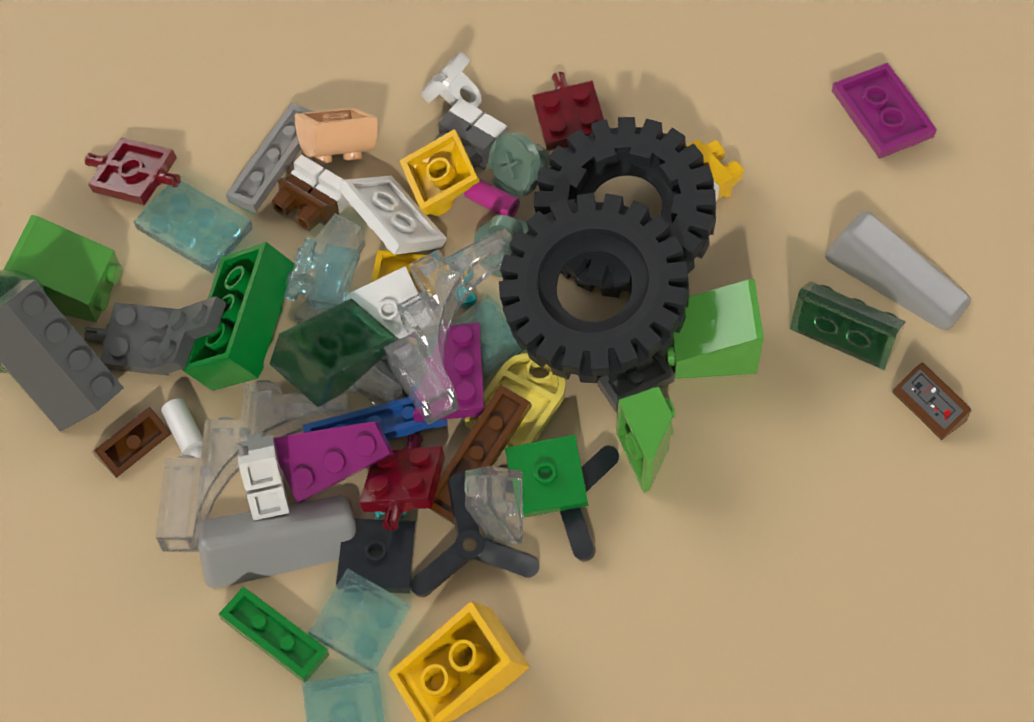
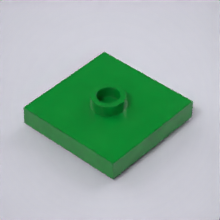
M575 434L505 447L517 519L589 506Z

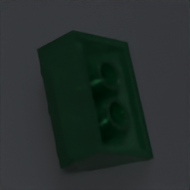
M810 281L801 287L798 293L790 330L885 370L901 338L906 321L899 319L890 312H883L868 306L859 299L840 294L829 286L819 285Z

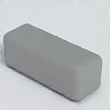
M870 212L860 213L840 233L825 253L826 260L941 330L952 328L971 302L970 296Z
M340 495L289 504L288 514L253 521L251 511L203 520L198 526V548L205 583L210 588H220L338 560L341 542L352 539L356 533V522L350 500L346 496Z

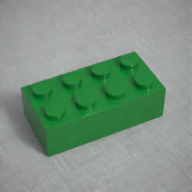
M267 242L221 257L207 299L217 296L226 302L223 315L216 333L194 340L186 366L182 371L212 391L259 379L264 369V360L268 347L273 340V331L278 316L282 311L285 293L291 283V274L295 263Z

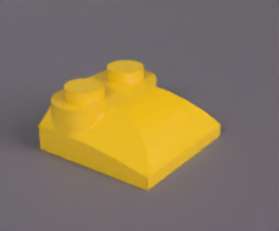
M455 129L399 161L417 203L425 215L439 216L445 214L452 207L455 198L480 181Z

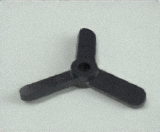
M613 446L602 447L581 467L586 492L618 462L619 453ZM509 473L500 474L497 478V488L504 493L512 494ZM582 507L560 511L574 556L583 562L591 560L595 555L596 549Z
M464 473L452 475L448 480V490L457 538L453 545L412 579L410 585L412 592L418 597L428 596L469 560L475 559L523 577L530 578L535 576L540 568V562L537 557L482 537L479 533L470 479ZM470 538L474 539L477 542L476 549L466 551L463 548L464 541Z

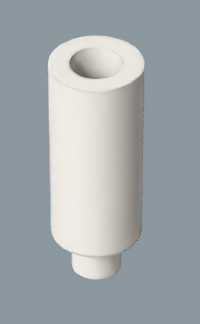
M176 398L168 401L163 405L161 411L182 455L186 458H191L193 464L204 462L206 460L204 450L207 444L185 400Z

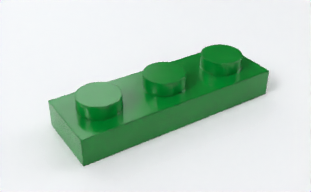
M244 586L219 613L222 621L304 683L310 679L330 655L327 648Z

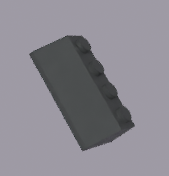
M21 280L0 298V364L59 431H63L99 411L124 389L34 280Z

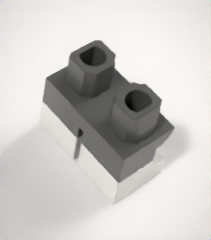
M460 98L438 122L439 134L434 140L455 129L474 169L479 166L485 170L488 166L489 150L494 140L507 134L508 126L486 113L483 114V111Z

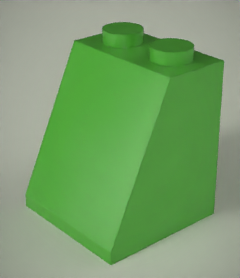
M31 215L4 267V271L13 287L21 280H34L63 315L97 322L101 312L105 311L108 307L109 295L114 284H117L121 279L122 266L114 250L39 216Z
M755 279L744 280L690 296L689 305L685 308L686 319L680 333L674 332L672 335L673 344L666 351V362L669 366H673L675 379L757 374L764 335Z

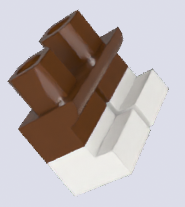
M301 154L293 163L295 169L286 179L280 178L278 180L280 190L272 199L274 210L282 216H287L294 208L300 210L295 215L296 222L300 227L311 231L319 223L327 227L349 203L339 191L344 179L327 169L324 171L322 166Z

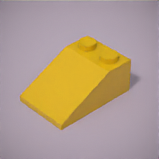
M471 601L389 671L388 674L417 722H451L503 691L528 670L530 665L492 608Z

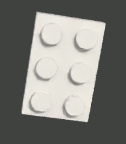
M392 176L343 180L339 191L348 200L350 206L366 221L368 227L384 242L386 248L394 255L441 249L447 238L429 217L421 211L420 207Z

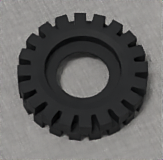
M618 117V127L610 128L607 119L591 124L593 134L586 136L579 129L567 137L569 148L565 150L561 146H557L548 157L550 169L542 167L537 180L539 192L534 193L535 213L540 211L547 217L552 214L549 204L566 198L569 206L577 205V195L595 193L602 184L615 177L635 176L642 178L653 185L660 195L662 201L660 217L670 226L671 237L677 236L683 248L688 274L695 268L694 259L696 257L703 258L710 246L709 236L714 234L716 192L709 165L704 166L703 154L694 143L688 147L686 146L685 135L673 127L665 134L663 133L661 122L647 118L643 127H636L635 117ZM601 252L582 254L571 260L561 271L567 279L574 276L577 286L589 292H592L596 286L601 288L602 296L619 298L620 290H629L631 296V275L627 267L612 255Z
M594 193L577 195V205L569 206L566 198L549 204L552 214L545 217L538 211L526 221L528 226L526 234L519 230L516 232L509 243L512 252L511 256L504 254L500 272L503 281H499V295L503 305V312L514 339L521 349L525 348L527 350L528 356L541 368L545 365L550 366L553 375L569 380L571 374L579 376L581 383H598V376L608 375L609 381L612 382L627 378L625 370L632 367L638 373L653 364L652 356L655 353L663 356L672 346V335L674 332L680 333L686 319L685 308L689 305L687 261H684L683 248L677 236L671 237L670 226L659 215L652 219L649 208L634 200L630 207L624 206L623 196L606 193L604 202H596ZM591 252H601L616 257L627 267L632 278V292L625 307L613 317L596 322L584 321L573 317L562 307L557 296V281L563 268L577 256Z

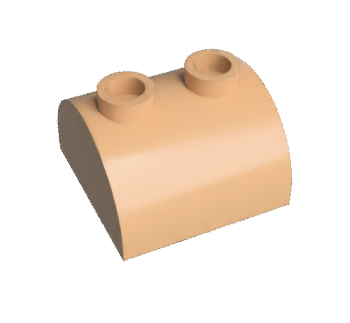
M356 108L295 114V126L300 147L305 156L313 157V162L317 164L331 163L332 155L343 154L344 160L362 159V152L371 151L376 144L378 131L377 117Z

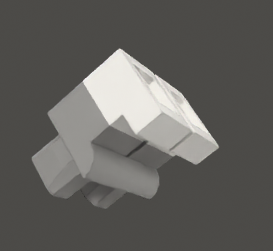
M264 432L247 435L245 441L237 443L240 454L238 465L253 521L288 514L289 507L286 487L273 435L266 436Z

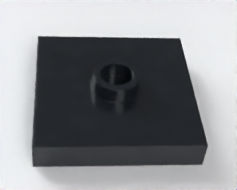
M355 519V535L352 539L341 542L336 579L337 590L410 594L417 529L416 521H399L398 528L396 530L392 528L389 531L382 525L384 520Z

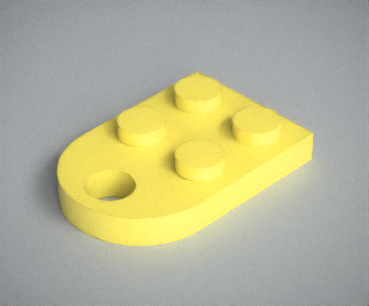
M528 353L516 355L506 361L484 391L485 408L500 385L525 398L532 404V407L506 447L536 442L563 402L565 396L566 381L562 377L553 375L550 366L545 365L543 367L549 372L544 378H535L530 374L533 369L541 367L529 358ZM480 416L466 417L465 426L472 429Z

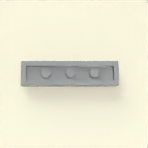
M293 103L290 104L227 192L226 197L229 203L256 214L301 149L296 132L295 114L314 111Z

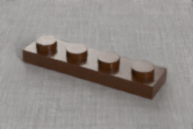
M502 385L499 386L440 476L432 508H428L429 510L454 524L448 490L449 478L456 473L466 474L470 479L474 496L532 407L530 401Z

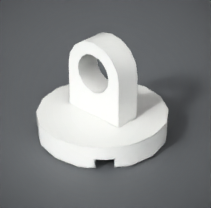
M463 51L458 52L445 64L444 69L438 75H435L421 90L420 96L428 104L440 94L453 107L460 98L463 100L460 95V91H462L469 97V104L474 107L479 106L481 102L480 91L462 72L471 58Z

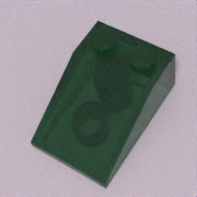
M351 298L279 333L269 364L313 404L320 407L348 390L395 348L400 339Z

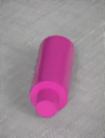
M480 178L478 183L464 192L466 198L498 215L514 217L520 205V199Z

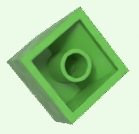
M659 386L618 400L616 434L643 493L651 489L668 452L670 435L673 434L672 419L676 417L672 401L669 397L664 398Z

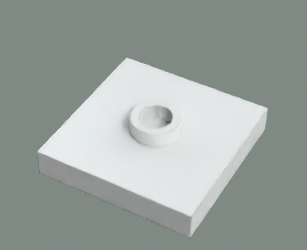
M406 266L344 295L353 316H359V319L356 321L362 335L368 332L371 333L372 338L365 342L372 356L379 354L399 341L404 344L435 329Z

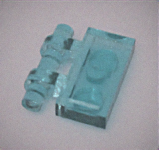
M306 238L302 247L298 248L294 260L296 264L293 272L288 274L285 281L287 288L284 297L290 301H296L300 292L308 294V306L341 313L360 259L359 250L326 243L323 254L315 253L317 242L311 238ZM308 268L317 269L314 279L306 278Z

